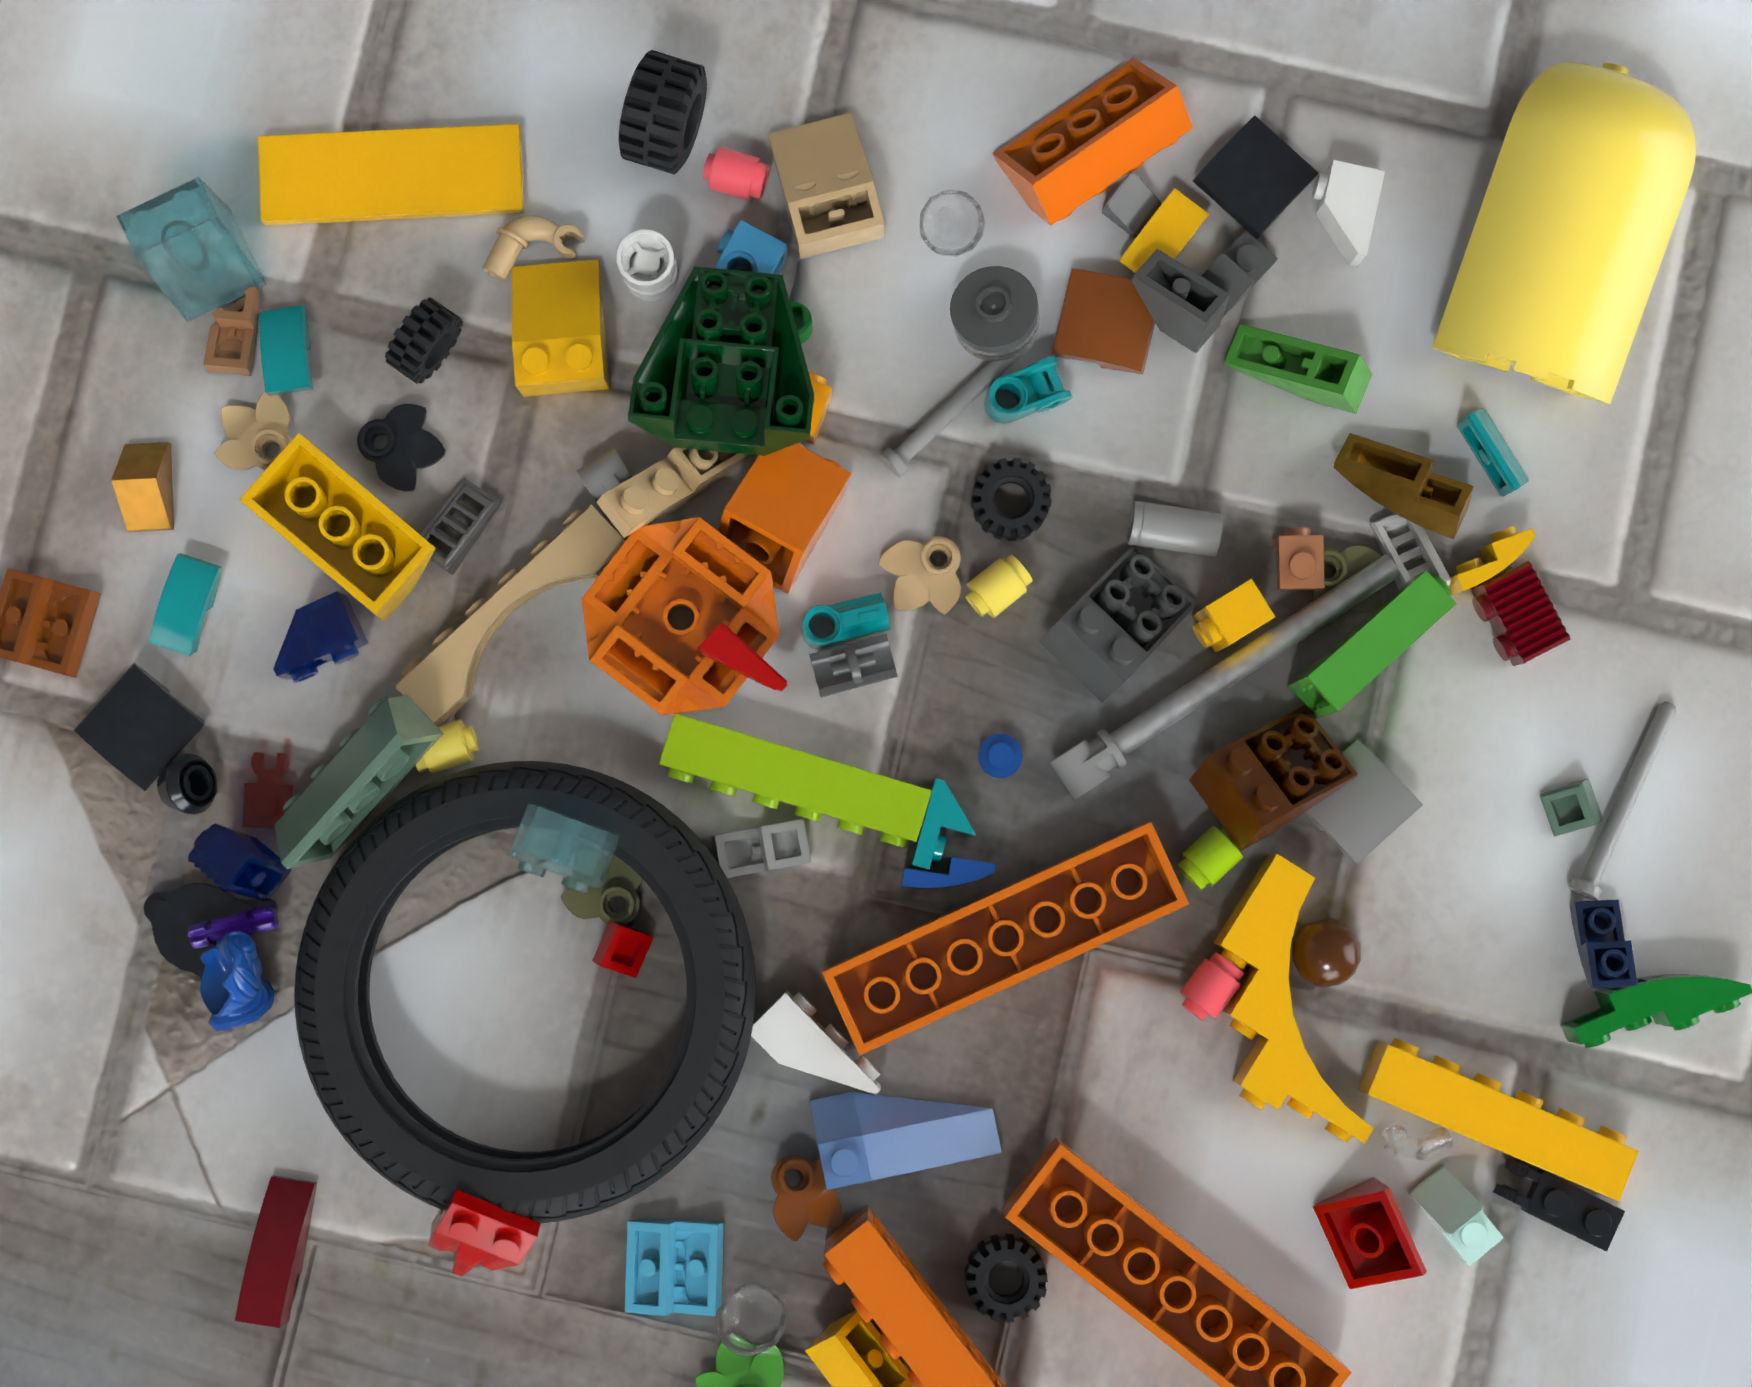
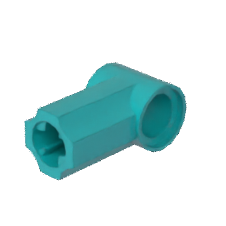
M881 593L828 606L817 605L809 609L801 624V635L804 642L816 649H825L836 643L890 630L889 616ZM818 616L828 618L833 625V633L827 638L815 637L809 629V622L813 618Z

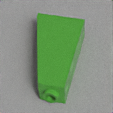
M1427 570L1414 576L1295 678L1287 687L1309 709L1316 719L1339 711L1457 604L1449 596L1451 595V589L1442 578L1435 574L1430 575Z

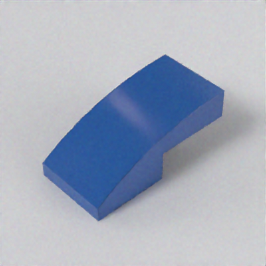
M949 857L947 874L903 868L901 886L938 888L965 884L995 873L996 864Z

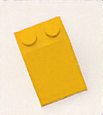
M599 259L512 267V352L515 386L523 397L610 389Z

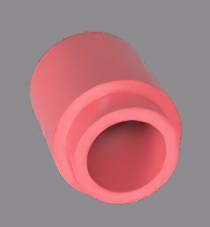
M719 147L716 155L708 154L704 165L703 179L709 180V190L750 201L751 197L762 199L768 181L770 165L761 163L759 157Z
M1215 952L1209 960L1205 958L1181 989L1180 994L1186 998L1182 1006L1202 1021L1205 1020L1207 1015L1217 1019L1240 988L1241 984L1238 981L1244 973L1226 958Z

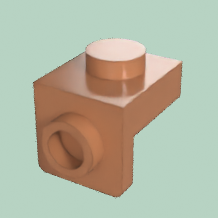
M1311 528L1284 529V536H1278L1272 540L1273 549H1276L1277 590L1324 589V536L1311 535Z

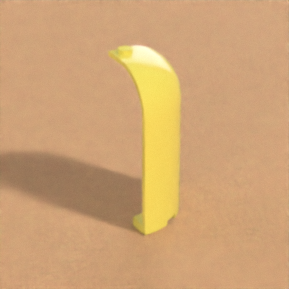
M1562 62L1551 66L1533 81L1518 103L1509 124L1432 348L1454 358L1508 372L1512 364L1514 365L1513 371L1532 376L1531 380L1573 396L1607 404L1611 403L1694 170L1696 143L1693 126L1687 113L1678 101L1661 89L1628 75V68L1614 63H1603L1602 67L1577 62Z

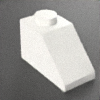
M1333 160L1325 173H1318L1314 184L1312 198L1318 199L1316 216L1348 265L1358 267L1368 253L1385 171Z

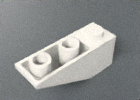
M786 990L753 1023L751 1036L778 1064L873 1094H877L881 1090V1085L876 1081L881 1075L879 1071L863 1055L856 1060L844 1048L849 1041L831 1023L824 1028L813 1017L818 1010L802 993L798 992L793 997Z

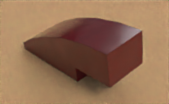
M275 1175L271 1176L245 1267L235 1321L281 1328L289 1321L297 1275L302 1272L317 1182Z

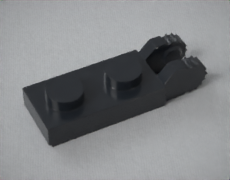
M1508 1158L1505 1167L1511 1173L1521 1178L1526 1177L1532 1180V1185L1526 1197L1518 1194L1517 1190L1498 1183L1493 1193L1521 1206L1522 1211L1607 1252L1625 1213L1624 1210L1540 1169L1537 1172Z

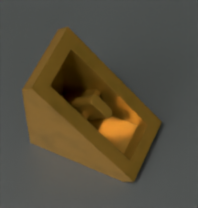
M171 443L124 444L111 482L127 531L174 530Z

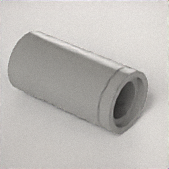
M1134 501L1129 519L1127 544L1216 557L1221 540L1223 515L1216 512Z

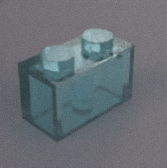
M528 803L509 856L520 860L518 866L520 870L540 877H544L546 870L564 876L561 882L562 885L587 893L590 886L594 888L603 886L621 835L540 805Z

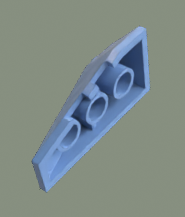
M848 1092L809 1101L827 1190L1002 1153L992 1108L860 1092Z

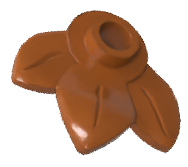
M789 1155L781 1158L775 1164L771 1173V1183L778 1195L774 1203L773 1215L779 1229L787 1238L792 1241H798L803 1235L807 1223L821 1228H836L843 1224L842 1206L839 1197L835 1192L836 1189H826L820 1158L809 1161L800 1155ZM790 1169L797 1171L800 1177L799 1183L795 1187L790 1186L786 1182V1173Z

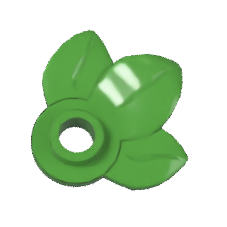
M727 1335L720 1343L717 1351L716 1371H708L697 1375L696 1385L697 1387H779L783 1382L784 1376L782 1353L778 1346L774 1344L764 1348L755 1355L752 1348L744 1341Z

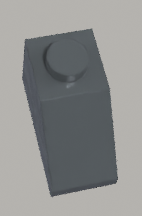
M1156 249L1133 275L1131 281L1159 330L1194 353L1200 350L1220 326L1230 298L1229 293L1159 249Z

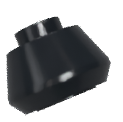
M184 754L175 758L162 770L158 777L157 790L161 800L168 807L186 814H199L206 811L213 803L217 792V778L213 768L205 759L195 754Z

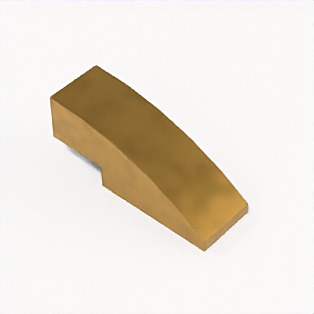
M1349 433L1333 467L1352 485L1375 502L1400 517L1451 539L1455 538L1466 515L1474 488L1472 485L1432 473L1434 463L1432 459Z

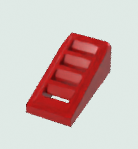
M720 623L697 648L702 655L774 691L782 692L788 685V681L724 623Z

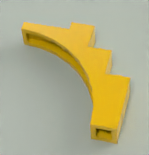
M1269 853L1214 941V944L1224 949L1221 956L1243 971L1246 965L1250 966V969L1240 983V988L1223 1011L1233 1018L1229 1026L1250 1040H1253L1256 1034L1260 1035L1234 1077L1233 1082L1243 1087L1239 1096L1260 1110H1263L1266 1103L1279 1110L1288 1095L1291 1098L1287 1102V1106L1309 1120L1314 1112L1329 1121L1324 1129L1347 1144L1352 1137L1365 1144L1374 1128L1347 1108L1322 1079L1304 1047L1293 1015L1289 985L1291 941L1300 908L1315 877L1279 854Z

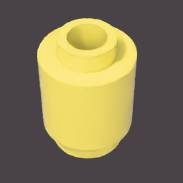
M1010 554L1004 560L998 558L967 583L970 593L965 597L971 607L981 617L988 613L992 618H995L1027 592L1026 586L1033 580L1020 561Z
M461 719L437 726L444 734L415 766L419 773L430 771L431 774H435L473 762V752L480 750L473 726L465 727Z

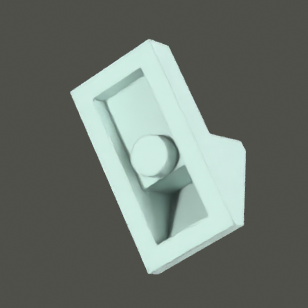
M1441 1165L1408 1192L1468 1266H1471L1504 1238L1484 1214L1483 1205L1444 1165Z

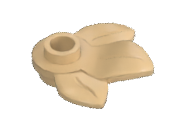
M264 391L257 402L256 409L241 405L222 406V425L230 440L220 445L214 452V455L225 466L233 470L244 471L256 466L266 470L292 441L291 437L287 434L291 422V414L283 399L278 395L269 396ZM272 443H278L279 453L274 457H268L266 454L267 447Z
M942 536L931 537L922 544L911 540H903L887 549L878 562L879 566L885 571L898 576L893 593L896 610H916L930 601L939 612L946 614L955 606L959 599L961 585L956 571L959 568L961 556L957 545L952 540ZM936 551L943 552L947 557L946 564L941 567L934 566L930 561L931 554Z

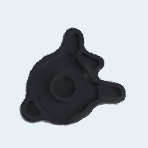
M194 883L184 885L168 893L156 892L151 894L144 903V914L151 922L154 940L161 955L177 968L192 972L202 979L205 965L201 961L200 956L207 949L216 946L217 942L214 941L213 945L193 948L188 937V927L190 925L204 921L211 923L212 919L248 910L252 913L253 909L266 905H273L278 913V907L271 898L242 900L232 895L226 889L216 885Z

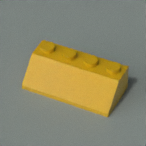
M300 433L293 438L239 499L384 622L415 588L436 549Z

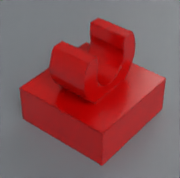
M610 920L592 961L601 967L636 978L654 937L646 932Z

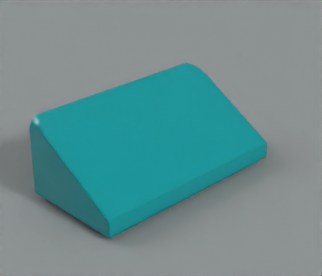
M1484 408L1474 411L1457 423V428L1500 496H1506L1529 481L1524 470Z

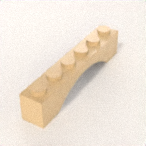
M593 505L587 510L581 507L574 511L563 522L565 530L553 541L548 537L540 542L530 553L533 559L521 570L515 567L505 574L497 584L500 590L488 601L485 597L476 601L466 611L465 616L468 619L456 630L450 627L441 633L432 643L435 649L425 659L421 660L419 657L414 659L399 673L402 680L394 687L402 696H409L436 726L443 725L471 699L474 678L482 654L495 632L514 611L531 598L556 586L580 580L597 579L624 544V538Z

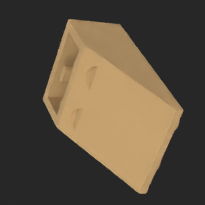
M852 113L767 134L800 259L884 238V218Z

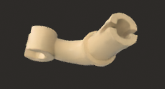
M522 216L510 221L503 228L498 227L496 233L499 237L488 255L482 270L490 276L505 282L522 249L528 248L530 241L543 240L555 245V249L561 257L574 259L577 258L575 251L564 247L562 242L569 237H573L584 243V238L576 226L570 224L559 226L540 216Z

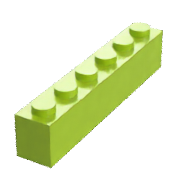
M674 714L659 765L669 768L668 777L691 784L695 776L712 781L709 789L734 797L738 788L754 793L752 802L773 809H778L780 801L797 806L794 815L820 822L822 814L839 819L837 828L863 835L865 827L882 832L880 841L905 848L907 840L917 842L932 792L929 789L680 714Z

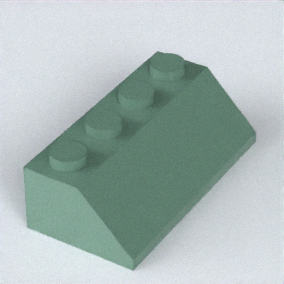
M409 696L384 697L377 701L367 712L369 719L360 729L351 731L342 739L339 744L341 751L333 760L324 762L312 773L311 779L313 782L304 792L295 794L283 806L285 813L276 822L274 827L281 863L286 869L332 858L444 734Z

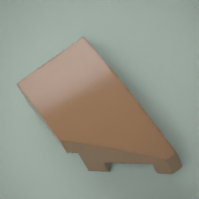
M249 287L244 290L245 296L225 310L220 307L211 313L216 322L210 326L203 362L207 372L251 376L259 316V292L256 287Z

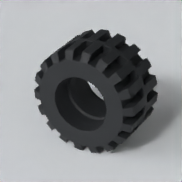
M654 50L648 51L633 73L621 113L618 140L622 159L674 175L682 168L692 151L704 111L707 93V78L704 66Z

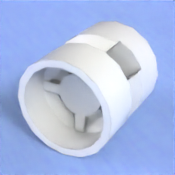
M641 229L630 233L621 241L617 250L616 262L627 289L635 297L644 301H657L669 295L674 290L679 275V268L670 242L658 232Z

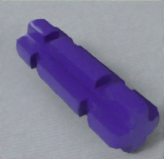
M266 905L253 909L252 913L248 910L212 919L211 923L204 921L190 925L188 927V937L193 948H201L213 945L214 941L217 942L222 936L231 931H241L252 935L255 934L256 930L263 932L275 929L279 926V919L273 905Z

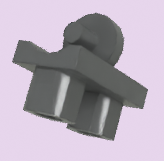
M886 633L809 654L821 698L898 677Z

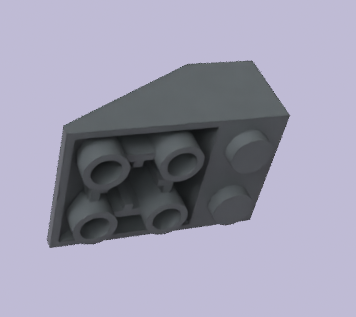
M1132 545L1039 642L1103 703L1137 670L1198 603L1139 546Z

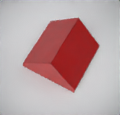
M1371 1178L1313 1206L1349 1289L1419 1277L1427 1273L1390 1188L1376 1178Z

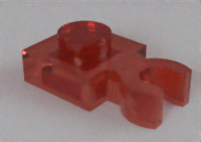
M253 753L251 767L258 776L257 783H244L242 827L275 828L276 822L284 815L283 806L293 797V785L281 784V777L287 772L289 767V757L287 754L277 753L276 766L268 770L264 766V753Z

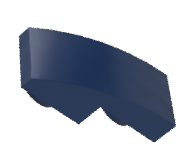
M1619 899L1581 901L1570 904L1576 944L1590 989L1637 986L1631 940L1625 941Z

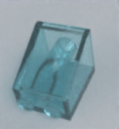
M200 177L116 216L137 259L187 322L243 296V291L249 287H256L258 289L266 285L231 209Z

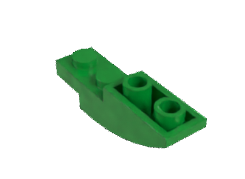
M1663 974L1637 978V986L1595 990L1594 994L1600 1008L1560 1025L1567 1041L1580 1045L1584 1044L1585 1048H1591L1611 1040L1609 1033L1625 1027L1626 1031H1631L1647 1026L1652 1022L1650 1016H1652L1655 1024L1673 1027L1674 1030L1689 1028L1700 1022L1699 1015L1714 1010V1013H1722L1740 1006L1739 999L1752 994V988L1750 984L1733 980L1690 974Z

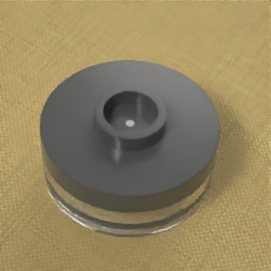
M989 266L978 269L967 275L958 284L952 295L950 316L955 335L961 346L971 355L987 361L1007 360L1025 351L1034 341L1040 326L1037 295L1030 281L1020 272L1003 266Z

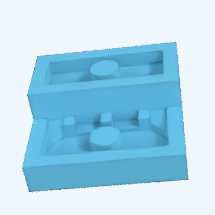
M666 1219L627 1221L625 1313L668 1316L671 1313L717 1316L722 1313L724 1222Z

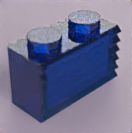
M216 823L204 830L196 838L194 848L188 854V862L194 863V867L200 868L201 872L207 874V878L213 879V883L218 884L220 889L261 901L270 900L291 872V869H286L281 863L280 857L256 837L249 836L243 832L240 833L234 829L231 830Z

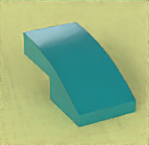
M301 305L260 312V350L265 393L269 396L313 390L308 356L311 344L305 307Z
M182 553L176 556L159 600L149 643L187 656L197 652L206 611L214 605L222 569L221 566Z

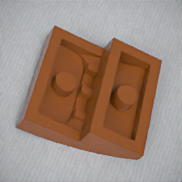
M1072 269L1052 353L1060 358L1098 363L1104 369L1143 374L1155 321L1131 282L1132 280L1103 273Z
M7 568L0 591V658L76 678L101 593Z

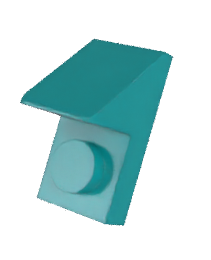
M937 778L933 782L932 792L911 865L930 869L932 861L938 863L941 861L947 837L939 835L941 827L976 836L946 782Z

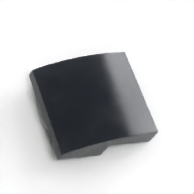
M1254 115L1200 171L1193 182L1255 239H1258L1315 179L1319 172Z
M134 662L75 727L74 731L105 760L142 790L146 791L158 778L162 770L175 759L205 725V721L169 694V689Z

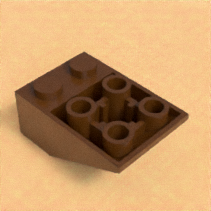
M1304 705L1210 753L1189 781L1242 851L1287 825L1356 778L1358 773Z

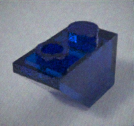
M336 591L296 609L273 668L277 677L286 680L293 679L294 683L307 680L319 673L318 666L333 660L334 664L349 661L360 654L358 648L369 644L348 596Z

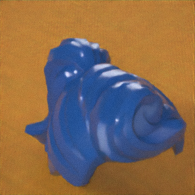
M241 931L228 932L217 941L216 946L207 949L201 954L200 959L204 963L205 969L201 979L200 994L204 1004L212 1013L208 1024L215 1031H225L257 1021L271 1008L274 1002V989L268 980L261 977L263 967L251 936Z

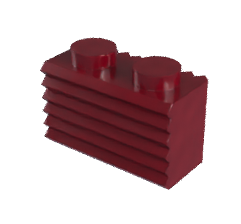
M1529 561L1472 589L1476 595L1472 599V603L1477 615L1482 621H1489L1497 635L1493 638V644L1497 653L1504 661L1510 660L1513 666L1524 664L1571 640L1570 635L1566 632V627L1562 624L1561 618L1554 609L1553 603L1549 600V595L1545 592V588L1541 585V580L1537 577V573Z

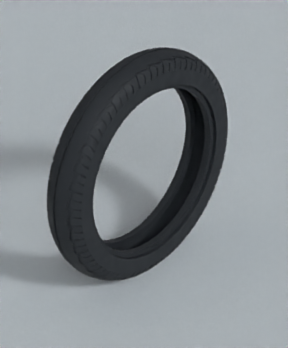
M545 761L501 762L458 771L411 792L375 818L343 852L318 892L302 934L294 987L298 1039L310 1081L325 1112L336 1129L371 1168L399 1189L441 1210H444L457 1189L499 1206L507 1212H514L516 1215L539 1223L578 1218L625 1201L665 1176L699 1144L721 1114L740 1076L750 1044L756 1001L754 956L744 915L725 873L697 835L664 805L619 779L583 767ZM517 827L554 829L576 835L613 853L630 866L648 884L668 914L680 943L687 980V1005L679 1045L668 1071L651 1097L634 1114L606 1133L581 1144L541 1152H518L478 1144L448 1130L424 1113L408 1097L389 1069L377 1042L370 1007V974L377 940L389 912L409 883L427 865L455 846L483 834Z

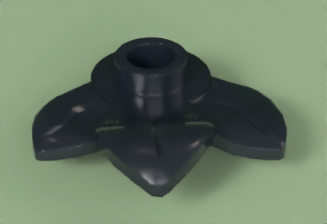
M415 404L398 405L384 419H375L367 422L358 433L357 445L359 451L366 459L375 463L380 480L394 489L405 492L414 491L417 482L416 469L432 466L439 462L446 454V450L438 438L430 432L421 429L426 419L427 410L425 407ZM379 435H386L388 438V443L383 449H375L374 440Z

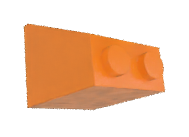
M796 443L766 456L758 455L724 508L718 531L770 570L773 586L788 594L842 499L851 473L842 469L837 462L831 459H824L809 451L801 443Z

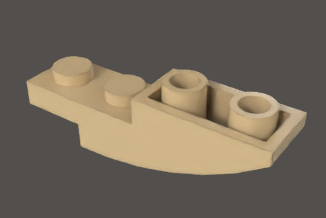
M675 447L663 460L603 493L596 503L625 538L646 524H655L684 506L724 478L752 455Z

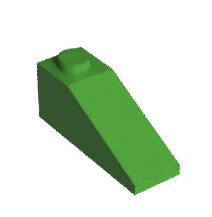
M1244 324L1239 325L1224 360V364L1227 367L1314 403L1354 414L1358 411L1373 375L1360 354Z

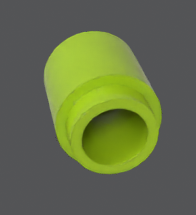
M1212 825L1181 854L1183 859L1177 864V867L1197 889L1202 891L1208 884L1213 887L1243 859V856L1224 827L1219 830Z

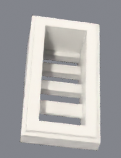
M1395 513L1370 524L1383 555H1388L1400 572V576L1395 579L1399 589L1414 576L1426 570L1430 575L1435 574L1442 578L1448 586L1450 585L1451 578L1423 527ZM1408 525L1409 532L1390 540L1387 533ZM1414 541L1416 542L1417 547L1398 555L1396 549ZM1423 558L1424 564L1411 570H1406L1404 565Z

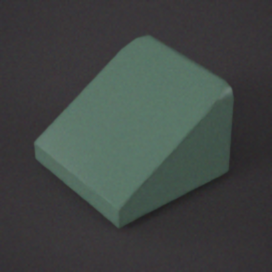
M1584 779L1539 795L1554 837L1597 825L1603 820L1589 779Z

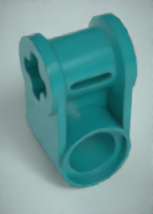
M1056 356L1041 359L1019 371L995 380L986 395L984 403L985 411L989 418L996 423L1007 424L1036 412L1040 413L1053 409L1073 398L1070 390L1064 389L1056 366L1059 363ZM1001 391L1010 392L1016 398L1017 406L1012 409L1002 408L997 404L995 394Z

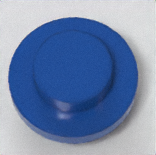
M995 734L988 737L981 744L978 752L981 768L985 773L995 778H1006L1013 775L1019 769L1023 758L1019 743L1013 737L1006 734Z

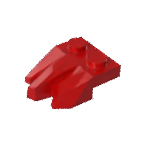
M456 1189L444 1210L440 1209L432 1221L428 1246L438 1251L454 1253L453 1274L464 1276L479 1263L483 1267L494 1271L520 1265L537 1239L541 1223L516 1215L514 1212H507L499 1206Z

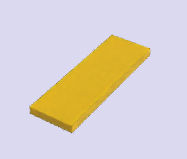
M519 124L258 136L260 218L264 226L525 213L522 136Z

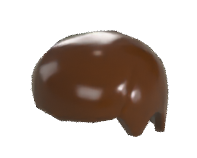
M1329 918L1314 921L1302 928L1294 940L1292 961L1300 976L1309 983L1319 987L1340 985L1356 973L1361 962V943L1354 930L1337 919Z

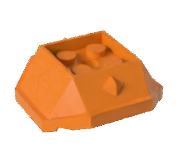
M700 517L645 525L631 533L582 597L589 661L660 715L726 707L748 678L702 655L697 650L720 623L728 626L762 658L779 637L771 571ZM677 606H686L694 613L693 624L686 630H676L668 622L670 611Z

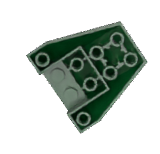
M694 266L633 377L628 421L676 448L766 456L809 439L814 391L783 275Z

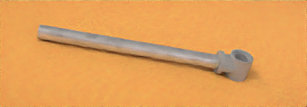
M1384 554L1111 734L1104 728L1096 732L1097 737L1090 742L1087 739L1083 740L1051 761L1050 765L1073 800L1077 799L1111 776L1109 771L1115 767L1121 769L1128 765L1124 756L1398 578L1400 572L1396 564L1388 555Z

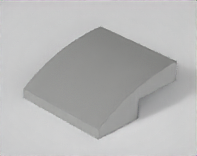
M1357 739L1341 752L1358 773L1357 777L1304 812L1320 831H1324L1353 864H1358L1423 806L1402 781Z

